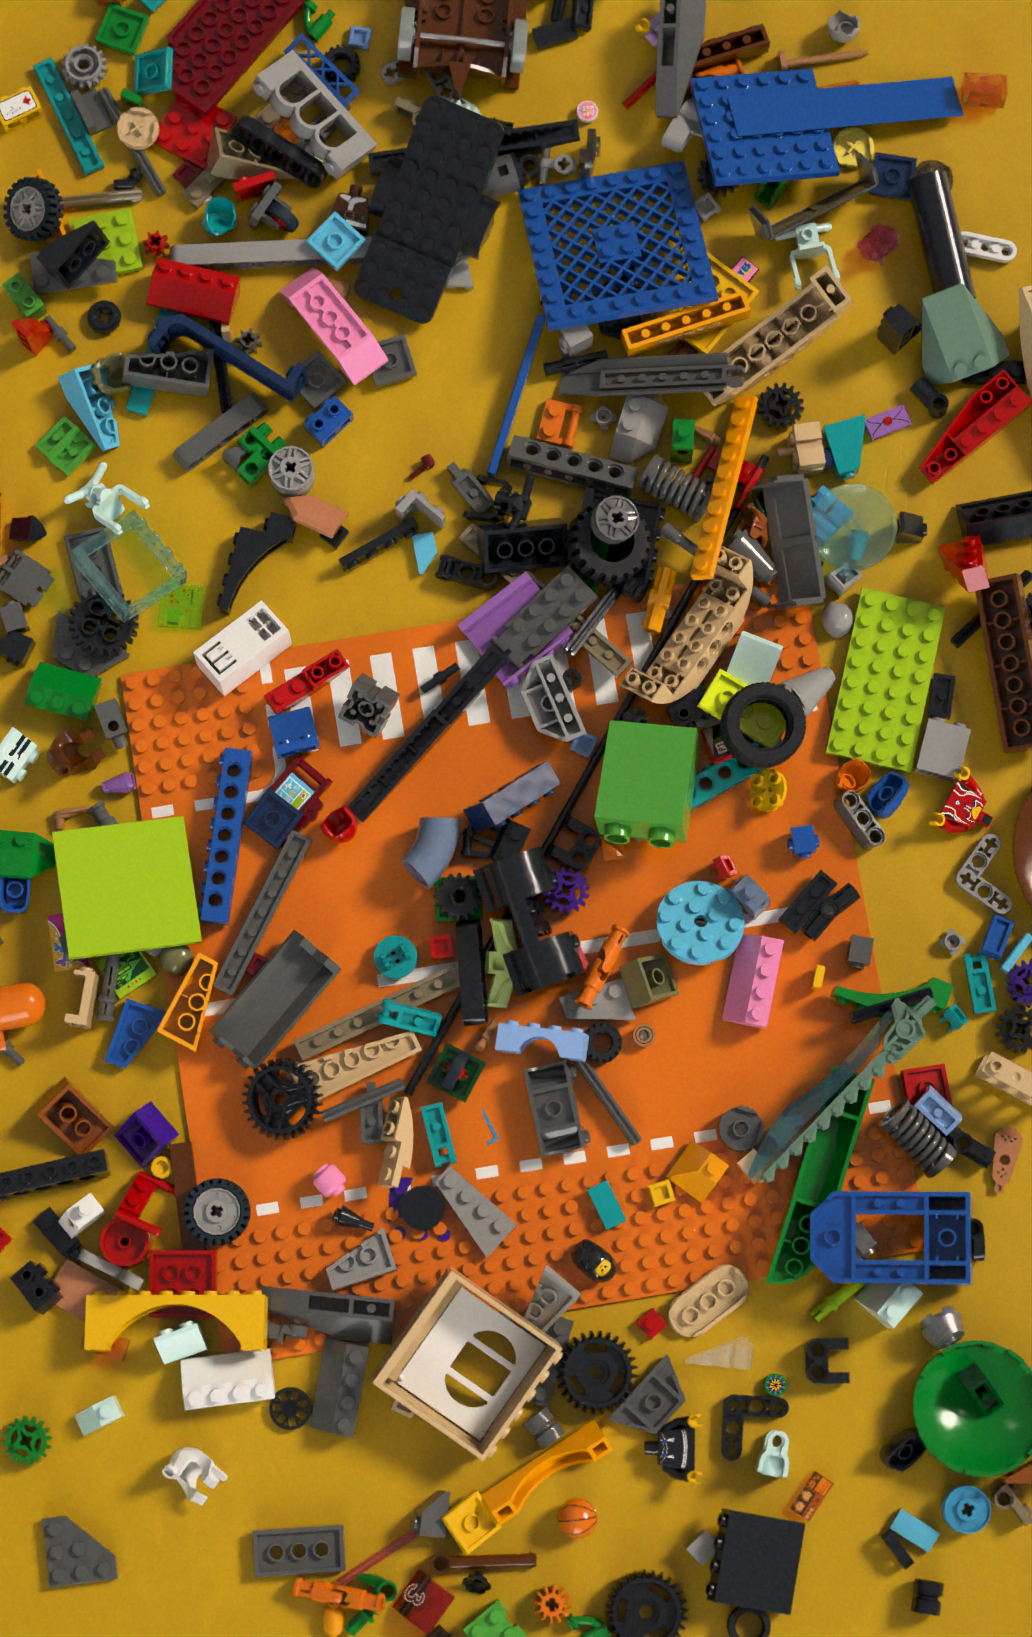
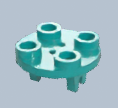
M393 935L386 937L378 943L374 950L375 966L388 979L404 978L413 972L417 965L418 955L416 948L410 940L403 936Z

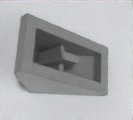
M847 561L828 574L825 584L840 598L863 575L850 561Z

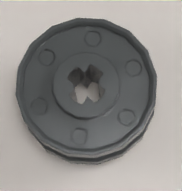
M623 496L605 498L593 509L590 516V526L594 535L600 541L607 544L624 542L636 532L639 525V513L636 506ZM613 516L617 519V520L615 521V522H617V523H614V522L612 521V520L614 519Z

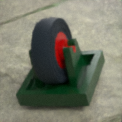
M446 1043L426 1082L466 1103L486 1063Z

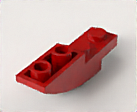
M336 649L304 668L300 674L265 694L264 699L277 715L323 688L350 666L340 651Z

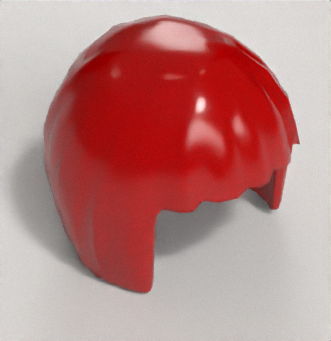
M346 805L331 812L319 825L325 836L336 843H346L352 840L357 831L356 817Z

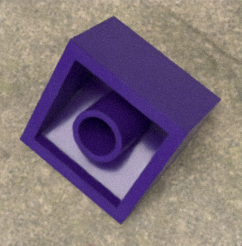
M150 1101L135 1111L114 1136L143 1169L179 1136V1133Z

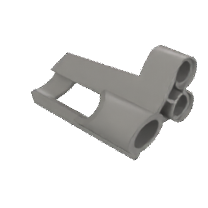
M688 99L683 104L678 117L673 118L661 141V145L678 153L683 152L692 134L702 137L692 99Z

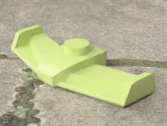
M489 918L495 952L486 951L485 973L494 974L487 996V1007L507 1008L513 984L503 954L517 949L513 920Z

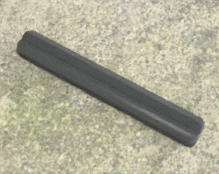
M401 1078L323 1110L321 1112L322 1118L325 1122H329L405 1089L404 1082Z

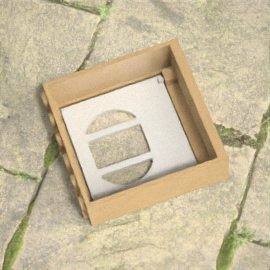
M449 1265L373 1372L371 1379L372 1383L484 1461L486 1457L491 1458L497 1449L495 1444L500 1438L504 1439L510 1430L509 1424L513 1419L516 1421L523 1412L521 1407L526 1401L530 1402L536 1394L535 1387L539 1382L543 1383L550 1373L547 1370L552 1363L557 1364L563 1353H561L562 1347L558 1341ZM461 1285H464L465 1287H467L468 1289H470L472 1292H474L475 1294H477L478 1296H480L482 1299H484V1300L487 1301L489 1304H491L492 1306H494L495 1308H497L499 1311L497 1312L495 1309H493L492 1307H490L489 1305H487L485 1302H483V1301L480 1300L478 1297H476L475 1295H473L472 1293H470L468 1290H466L465 1288H463ZM511 1318V1319L514 1320L516 1323H518L519 1325H521L522 1327H524L526 1330H528L529 1332H531L533 1335H535L536 1337H538L539 1339H541L543 1342H545V1343L548 1344V1345H547V1346L544 1345V1344L541 1343L539 1340H537L536 1338H534L533 1336H531L529 1333H527L526 1331H524L522 1328H520L519 1326H517L516 1324H514V1323H513L512 1321H510L509 1319ZM480 1331H494L502 1334L514 1347L516 1363L512 1364L473 1335ZM466 1342L472 1343L510 1370L509 1375L494 1396H491L450 1367ZM445 1374H449L486 1400L487 1404L479 1407H468L456 1402L447 1391ZM396 1381L398 1384L406 1388L408 1391L413 1393L415 1396L423 1400L425 1403L433 1407L435 1410L443 1414L445 1417L453 1421L455 1424L463 1428L465 1431H467L480 1441L478 1442L477 1440L469 1436L467 1433L459 1429L457 1426L449 1422L447 1419L439 1415L437 1412L429 1408L427 1405L419 1401L417 1398L412 1396L410 1393L402 1389L394 1382Z

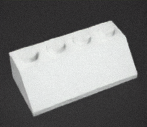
M267 1348V1352L241 1351L181 1359L182 1392L185 1410L275 1399L276 1389L270 1348Z

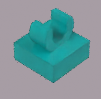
M954 1003L943 1013L944 1016L939 1022L943 1023L945 1020H948L951 1023V1027L947 1031L952 1032L954 1029H960L969 1019Z

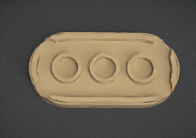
M723 1264L711 1269L671 1302L668 1318L672 1328L679 1335L687 1337H698L707 1332L745 1301L748 1294V1280L739 1268L733 1265Z

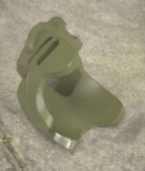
M123 352L98 359L94 364V368L90 369L93 375V385H97L105 394L124 392L131 389L130 385L122 384L125 360L122 359L124 356ZM100 368L105 370L107 385L102 383Z

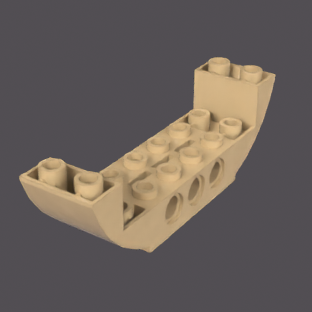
M721 546L713 579L710 580L647 672L643 673L631 667L619 685L657 704L671 703L682 698L692 689L696 690L745 620L743 617L750 601L753 586L751 559Z

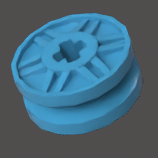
M961 1485L952 1488L946 1493L942 1500L941 1512L943 1520L951 1529L960 1533L972 1534L979 1532L987 1525L991 1516V1505L983 1491L976 1487ZM964 1504L971 1507L968 1510V1515L961 1511L964 1509Z

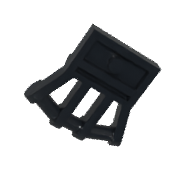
M506 818L507 823L497 829L494 826L487 828L497 833L495 840L492 841L476 834L469 822L467 828H464L462 832L463 850H460V856L488 858L495 862L521 853L531 829ZM472 839L491 847L490 851L471 850Z

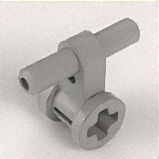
M551 147L542 149V155L539 158V184H547L549 168H554L563 175L573 174L577 168L575 159L566 154H561L556 159H550ZM566 161L570 163V166L566 168L561 167L562 163Z

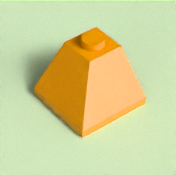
M691 1141L666 1178L703 1203L729 1165L710 1151Z

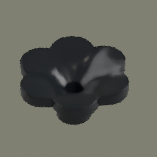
M476 1571L475 1574L464 1578L462 1582L469 1592L484 1594L485 1591L491 1589L488 1579L483 1577V1573L480 1571Z

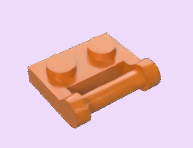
M547 398L536 441L573 449L580 415L583 414L584 407ZM565 413H572L566 438H559Z

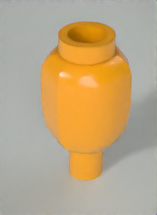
M331 1602L328 1603V1607L324 1610L323 1617L324 1630L329 1637H338L343 1631L345 1623L344 1609Z

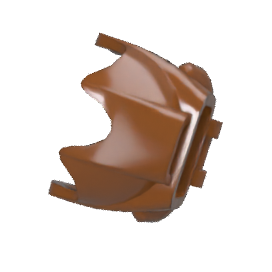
M752 503L744 504L741 508L742 518L736 526L734 534L738 529L748 528L750 530L749 536L753 539L756 538L764 548L769 537L768 519L762 512L754 508Z

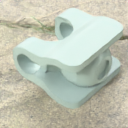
M771 1430L766 1434L763 1449L756 1459L754 1471L773 1477L781 1476L787 1478L789 1469L787 1456L789 1438L786 1433ZM776 1435L781 1438V1443L778 1447H774L772 1444V1440Z

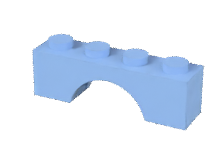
M506 1020L505 1024H498L495 1050L499 1052L522 1054L523 1050L531 1042L543 1039L551 1041L556 1046L560 1058L586 1062L589 1036L583 1033V1029L570 1028V1031H563L562 1027L549 1025L548 1029L540 1028V1024L527 1023V1026H520L519 1022Z

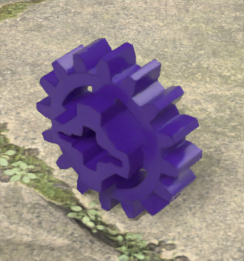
M561 867V873L553 870L558 878V883L556 884L558 887L557 891L553 892V894L550 891L542 895L548 897L545 904H552L551 911L558 908L560 915L563 913V910H566L568 915L571 914V909L579 912L578 905L583 907L586 905L583 898L589 899V894L585 893V891L589 890L590 886L584 885L587 878L580 879L581 872L578 871L574 874L572 867L569 869V872H565L564 867ZM563 877H570L574 881H566ZM565 886L566 889L572 888L569 893L570 895L560 894L562 887ZM580 888L581 894L578 900H576L574 894ZM558 901H566L568 905L559 904Z
M1030 959L1029 964L1022 960V966L1020 967L1015 964V972L1009 971L1008 974L1011 979L1006 980L1007 985L1010 986L1006 989L1009 994H1012L1010 996L1012 1000H1017L1020 1006L1025 1002L1028 1008L1032 1004V959ZM1017 988L1023 990L1024 995H1021L1017 991Z

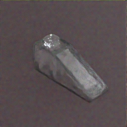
M736 1336L735 1341L730 1340L684 1358L683 1363L752 1370L754 1342H749V1337Z

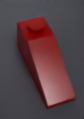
M35 318L13 320L11 323L20 344L35 356L53 338L50 332L51 327L43 320L39 322Z

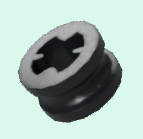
M568 669L563 673L562 677L568 690H575L580 686L581 675L577 670ZM573 674L578 681L570 685L569 680L565 678Z

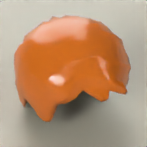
M855 758L847 761L837 770L835 775L838 789L843 792L851 790L858 793L862 791L870 779L871 771L867 764L860 759Z

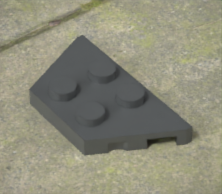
M60 611L57 613L52 656L57 662L73 671L98 677L100 673L108 671L115 664L129 658L130 654L119 648V655L111 651V657H108L107 653L103 652L102 658L99 657V652L97 651L91 656V649L83 652V644L76 646L77 639H71V634L74 631H69L71 623L68 622V616ZM86 627L84 628L87 632H93Z
M667 1354L632 1391V1395L626 1398L627 1402L623 1401L620 1407L608 1418L610 1421L656 1434L686 1400Z

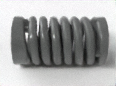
M656 454L645 469L637 488L643 489L647 494L652 492L654 498L659 497L660 501H666L668 506L673 505L675 510H680L682 514H687L689 518H694L696 522H699L707 511L713 486H708L706 482L702 481L694 493L700 481L699 478L695 477L685 492L692 479V474L688 473L679 486L685 475V470H679L672 482L678 471V466L676 465L672 466L663 481L671 467V462L664 461L662 457Z
M907 1098L894 1105L878 1124L884 1133L889 1132L890 1139H895L894 1143L900 1145L901 1151H906L907 1157H912L914 1164L919 1163L918 1168L924 1171L927 1178H932L951 1163L957 1154V1150L949 1142H946V1139L940 1135L939 1131L935 1130L933 1125L929 1124L926 1118H923L921 1112H917L916 1107L911 1105ZM898 1110V1112L891 1118L890 1116Z

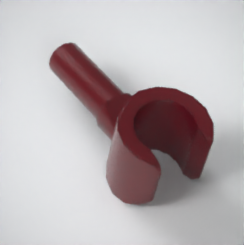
M430 454L421 457L423 465L409 475L411 480L422 471L434 467L435 462Z

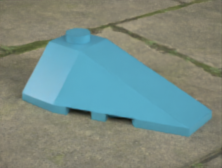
M94 364L76 368L58 376L65 397L101 450L105 451L120 446L117 421L113 418L112 408L115 407L114 400H111L110 394L103 393L97 385H93V375L90 369L94 368ZM100 368L102 383L107 385L105 370Z

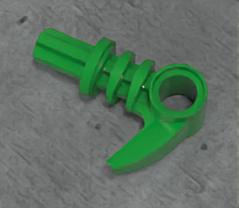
M361 1573L356 1576L357 1580L373 1586L374 1590L371 1594L379 1595L383 1585H391L394 1593L390 1597H385V1603L394 1600L398 1593V1587L392 1580L371 1573ZM368 1609L357 1610L358 1613L345 1625V1630L350 1635L355 1636L367 1622L371 1624L374 1622L373 1616L376 1614L375 1611Z

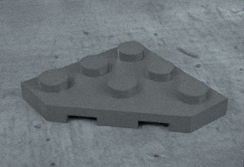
M59 1516L42 1519L49 1588L118 1579L116 1555L76 1525L70 1518Z

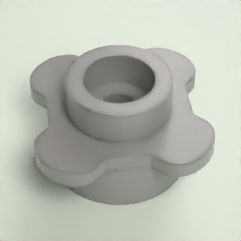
M601 405L596 414L591 415V421L597 423L601 430H607L608 425L616 420V414L612 413L605 405Z
M949 929L946 932L945 938L939 941V945L941 948H946L950 955H956L960 946L964 945L966 941L964 937L955 933V930Z

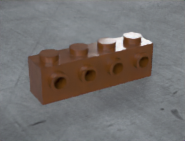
M764 24L750 26L747 29L731 32L725 36L702 42L692 75L722 64L725 66L734 63L736 59L742 61L768 53L770 41Z

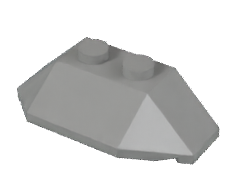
M660 394L627 395L613 439L609 459L630 465L656 449L668 412V407Z
M553 654L533 661L520 692L537 732L564 742H569L587 734Z

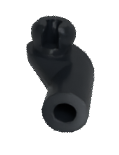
M137 167L131 168L130 174L126 179L114 180V190L134 189L142 180L141 170Z

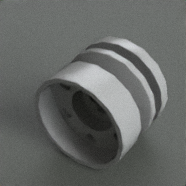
M286 446L277 450L271 456L268 470L271 484L275 491L282 497L307 495L315 482V470L309 454L302 448ZM287 468H295V472L292 473V471H288Z

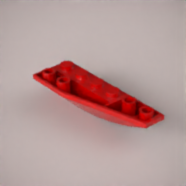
M1004 369L969 398L919 467L920 471L932 484L966 460L1030 407L1032 402L1030 398Z

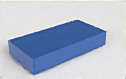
M994 914L979 953L1000 961L1015 922Z

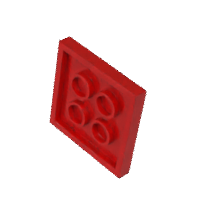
M177 96L160 123L159 135L153 144L184 161L188 160L192 165L204 171L208 167L207 158L214 127L231 131L238 118L218 106L206 117Z
M149 1250V1291L151 1295H159L160 1291H173V1295H182V1291H195V1295H204V1291H217V1250ZM180 1306L167 1307L149 1313V1318H217L199 1309Z

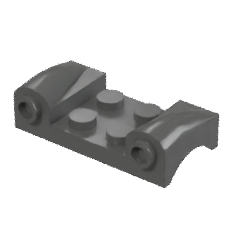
M563 1060L544 1066L523 1069L541 1157L587 1148V1143L591 1142L588 1129L584 1130V1127L581 1126L572 1084L574 1082L573 1078L577 1077L575 1065H570L568 1060Z

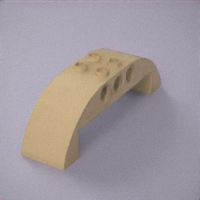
M827 265L809 278L812 283L722 352H727L728 365H740L745 368L744 375L731 376L728 374V377H741L744 380V384L739 388L727 386L724 391L704 392L713 406L737 397L768 377L821 336L848 309L852 298Z

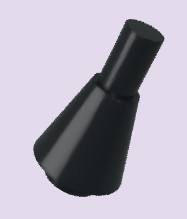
M344 1205L341 1208H336L332 1219L336 1221L335 1226L360 1227L371 1232L375 1224L361 1219L359 1215Z

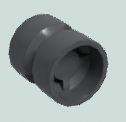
M547 1407L543 1408L524 1424V1427L531 1435H537L536 1441L542 1450L565 1433V1430L558 1422H552L554 1416Z

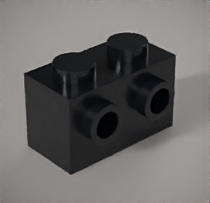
M703 684L666 707L665 712L675 726L695 728L697 726L696 722L702 718L706 721L712 717V715L697 707L707 691Z
M30 1260L10 1279L34 1311L44 1315L63 1298L59 1292L61 1287L54 1279L50 1280L46 1275L48 1270L42 1263L39 1262L37 1264Z

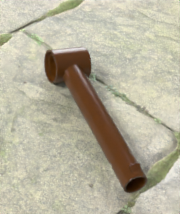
M530 1551L524 1554L447 1556L444 1553H436L430 1559V1567L436 1574H445L448 1570L518 1567H530L532 1569L537 1567L536 1553ZM438 1557L445 1558L447 1562L446 1567L442 1570H437L434 1567V1560Z

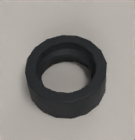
M737 1606L731 1611L727 1620V1630L730 1637H740L736 1632V1621L740 1615L747 1612L754 1613L761 1619L762 1631L758 1637L769 1636L771 1624L768 1615L763 1610Z

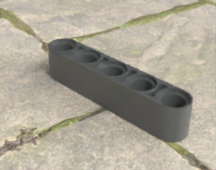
M253 392L179 446L172 455L185 472L191 471L262 418L269 411V408L258 394Z

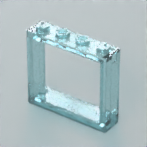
M135 510L116 521L122 527L121 530L123 532L120 535L132 528L173 577L133 604L128 605L88 557L119 537L111 529L105 528L71 551V561L123 623L186 583L187 571L183 568L184 564L174 558L172 550L162 544L159 535L155 531H151L147 526L145 518H141Z

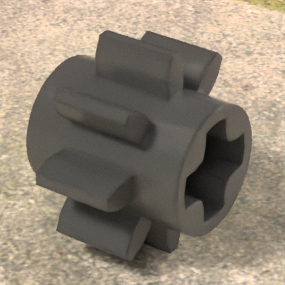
M252 328L248 332L241 330V337L235 339L237 344H241L238 346V349L244 351L247 355L253 352L257 355V348L262 347V342L257 341L260 339V334L252 333Z
M639 706L635 710L630 707L623 714L622 720L625 722L649 724V715Z

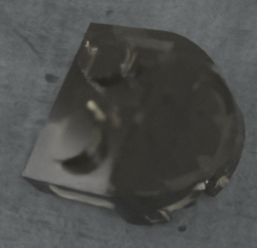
M587 129V149H579V179H587L592 176L595 170L596 157H600V136H596V129Z

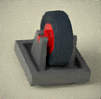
M276 181L272 186L267 185L261 194V202L258 203L256 201L250 210L248 226L256 230L259 224L263 222L276 231L281 228L292 233L297 229L299 221L291 213L292 207L279 198L282 185Z

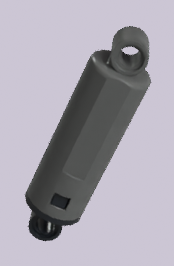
M514 152L497 157L488 180L485 196L493 199L524 189L523 180H533L539 173L538 159L534 155L527 154L517 161ZM525 164H532L534 169L526 171L523 166Z

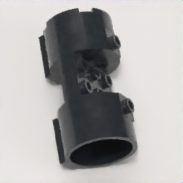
M541 847L503 858L473 871L487 913L509 907L523 947L503 954L517 997L585 973L578 953L580 941L577 934H573L571 930L551 937V925L549 921H545L543 916L545 912L544 905L541 900L537 899V896L557 889L556 884L558 883L555 871H551L548 868Z

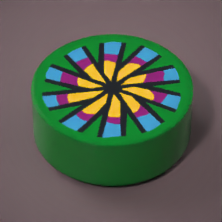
M770 1374L764 1381V1389L771 1396H780L787 1388V1382L780 1374Z

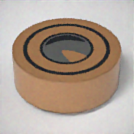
M647 1024L637 1026L633 1032L634 1042L641 1047L651 1045L655 1039L654 1029Z

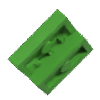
M63 416L35 445V448L69 477L97 448V445L82 433L74 423Z

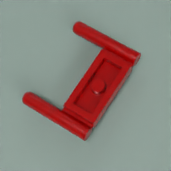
M713 445L709 446L693 472L688 486H690L695 477L700 479L706 467L711 471L717 472L722 453L721 449H717ZM743 460L737 482L745 487L734 503L736 509L742 508L752 492L749 488L756 485V482H758L764 472L762 468L756 467Z
M139 1171L117 1209L114 1218L152 1235L159 1236L161 1228L139 1218L155 1192L156 1187L175 1195L174 1185Z

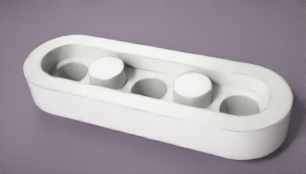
M967 231L961 232L963 242L967 243V246L964 248L968 256L1009 263L1014 260L1017 254L1016 245L1009 240ZM986 246L988 251H983L981 247ZM1002 251H1007L1009 255L1004 256Z

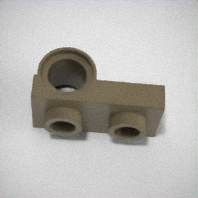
M397 97L394 103V111L411 119L412 128L414 129L421 107L416 106L408 98L401 99Z
M1002 1483L996 1487L997 1489L991 1495L992 1504L1003 1510L1011 1508L1024 1526L1032 1523V1511L1026 1503L1021 1504L1017 1498L1019 1493L1012 1484L1008 1486L1007 1483ZM1002 1492H1005L1008 1496V1502L1005 1505H1000L997 1501L998 1495Z

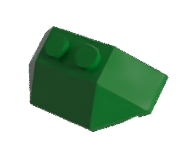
M0 830V877L31 879L56 866L52 842L36 833Z

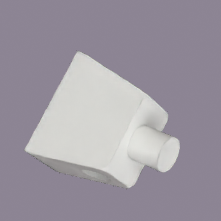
M89 1193L67 1209L58 1222L69 1237L73 1239L106 1213L95 1197Z

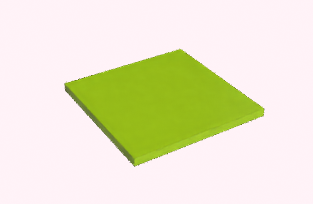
M184 816L52 832L69 960L202 943Z

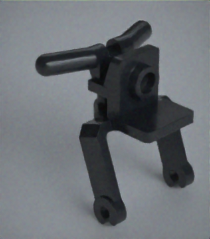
M532 474L526 476L522 495L516 491L511 493L513 488L506 480L477 475L476 479L480 484L502 487V489L495 495L494 512L492 515L464 511L463 517H466L469 521L477 520L490 523H498L501 520L506 523L509 517H512L509 523L511 530H515L521 520L526 521L532 506V501L529 499L535 480Z

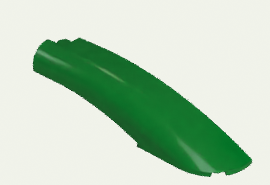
M831 1066L813 1122L859 1074ZM874 1079L871 1081V1088L869 1090H858L857 1102L852 1104L845 1102L843 1115L839 1117L831 1116L828 1129H817L814 1142H806L785 1210L766 1282L774 1284L791 1283L806 1276L815 1268L816 1265L810 1260V1213L832 1191L842 1190L857 1135L875 1082Z

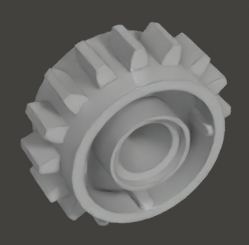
M85 43L84 46L77 44V47L73 49L70 47V52L63 55L65 61L61 62L62 68H64L62 74L66 76L67 83L72 82L73 88L78 86L81 90H84V88L92 90L93 86L100 85L101 79L105 80L104 73L108 72V68L105 66L107 60L103 58L102 51L97 52L95 45L89 47L88 43ZM84 64L89 65L87 69H80V67Z

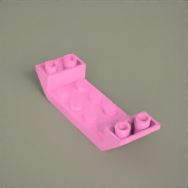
M310 268L279 291L289 306L297 310L340 363L342 371L354 386L389 361L373 334L324 274L316 268Z

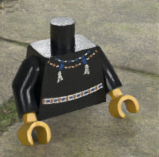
M699 1413L671 1420L663 1425L662 1430L658 1432V1441H645L644 1454L658 1455L657 1463L661 1465L663 1472L676 1480L689 1482L693 1485H701V1483L695 1481V1476L697 1474L703 1475L702 1472L695 1471V1428L703 1426V1424L696 1423V1417L702 1416Z

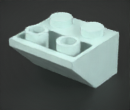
M188 1321L180 1324V1329L173 1331V1328L158 1332L159 1337L153 1339L164 1364L209 1350L201 1324Z

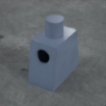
M747 874L740 875L726 889L754 920L771 905L769 895Z

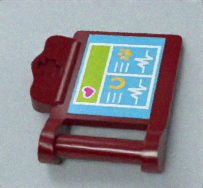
M300 753L273 783L270 789L304 814L297 824L299 828L304 829L309 823L317 819L319 812L324 807L319 797L331 786L333 781L330 778L326 779L304 760L305 757ZM298 766L321 785L317 790L294 772Z

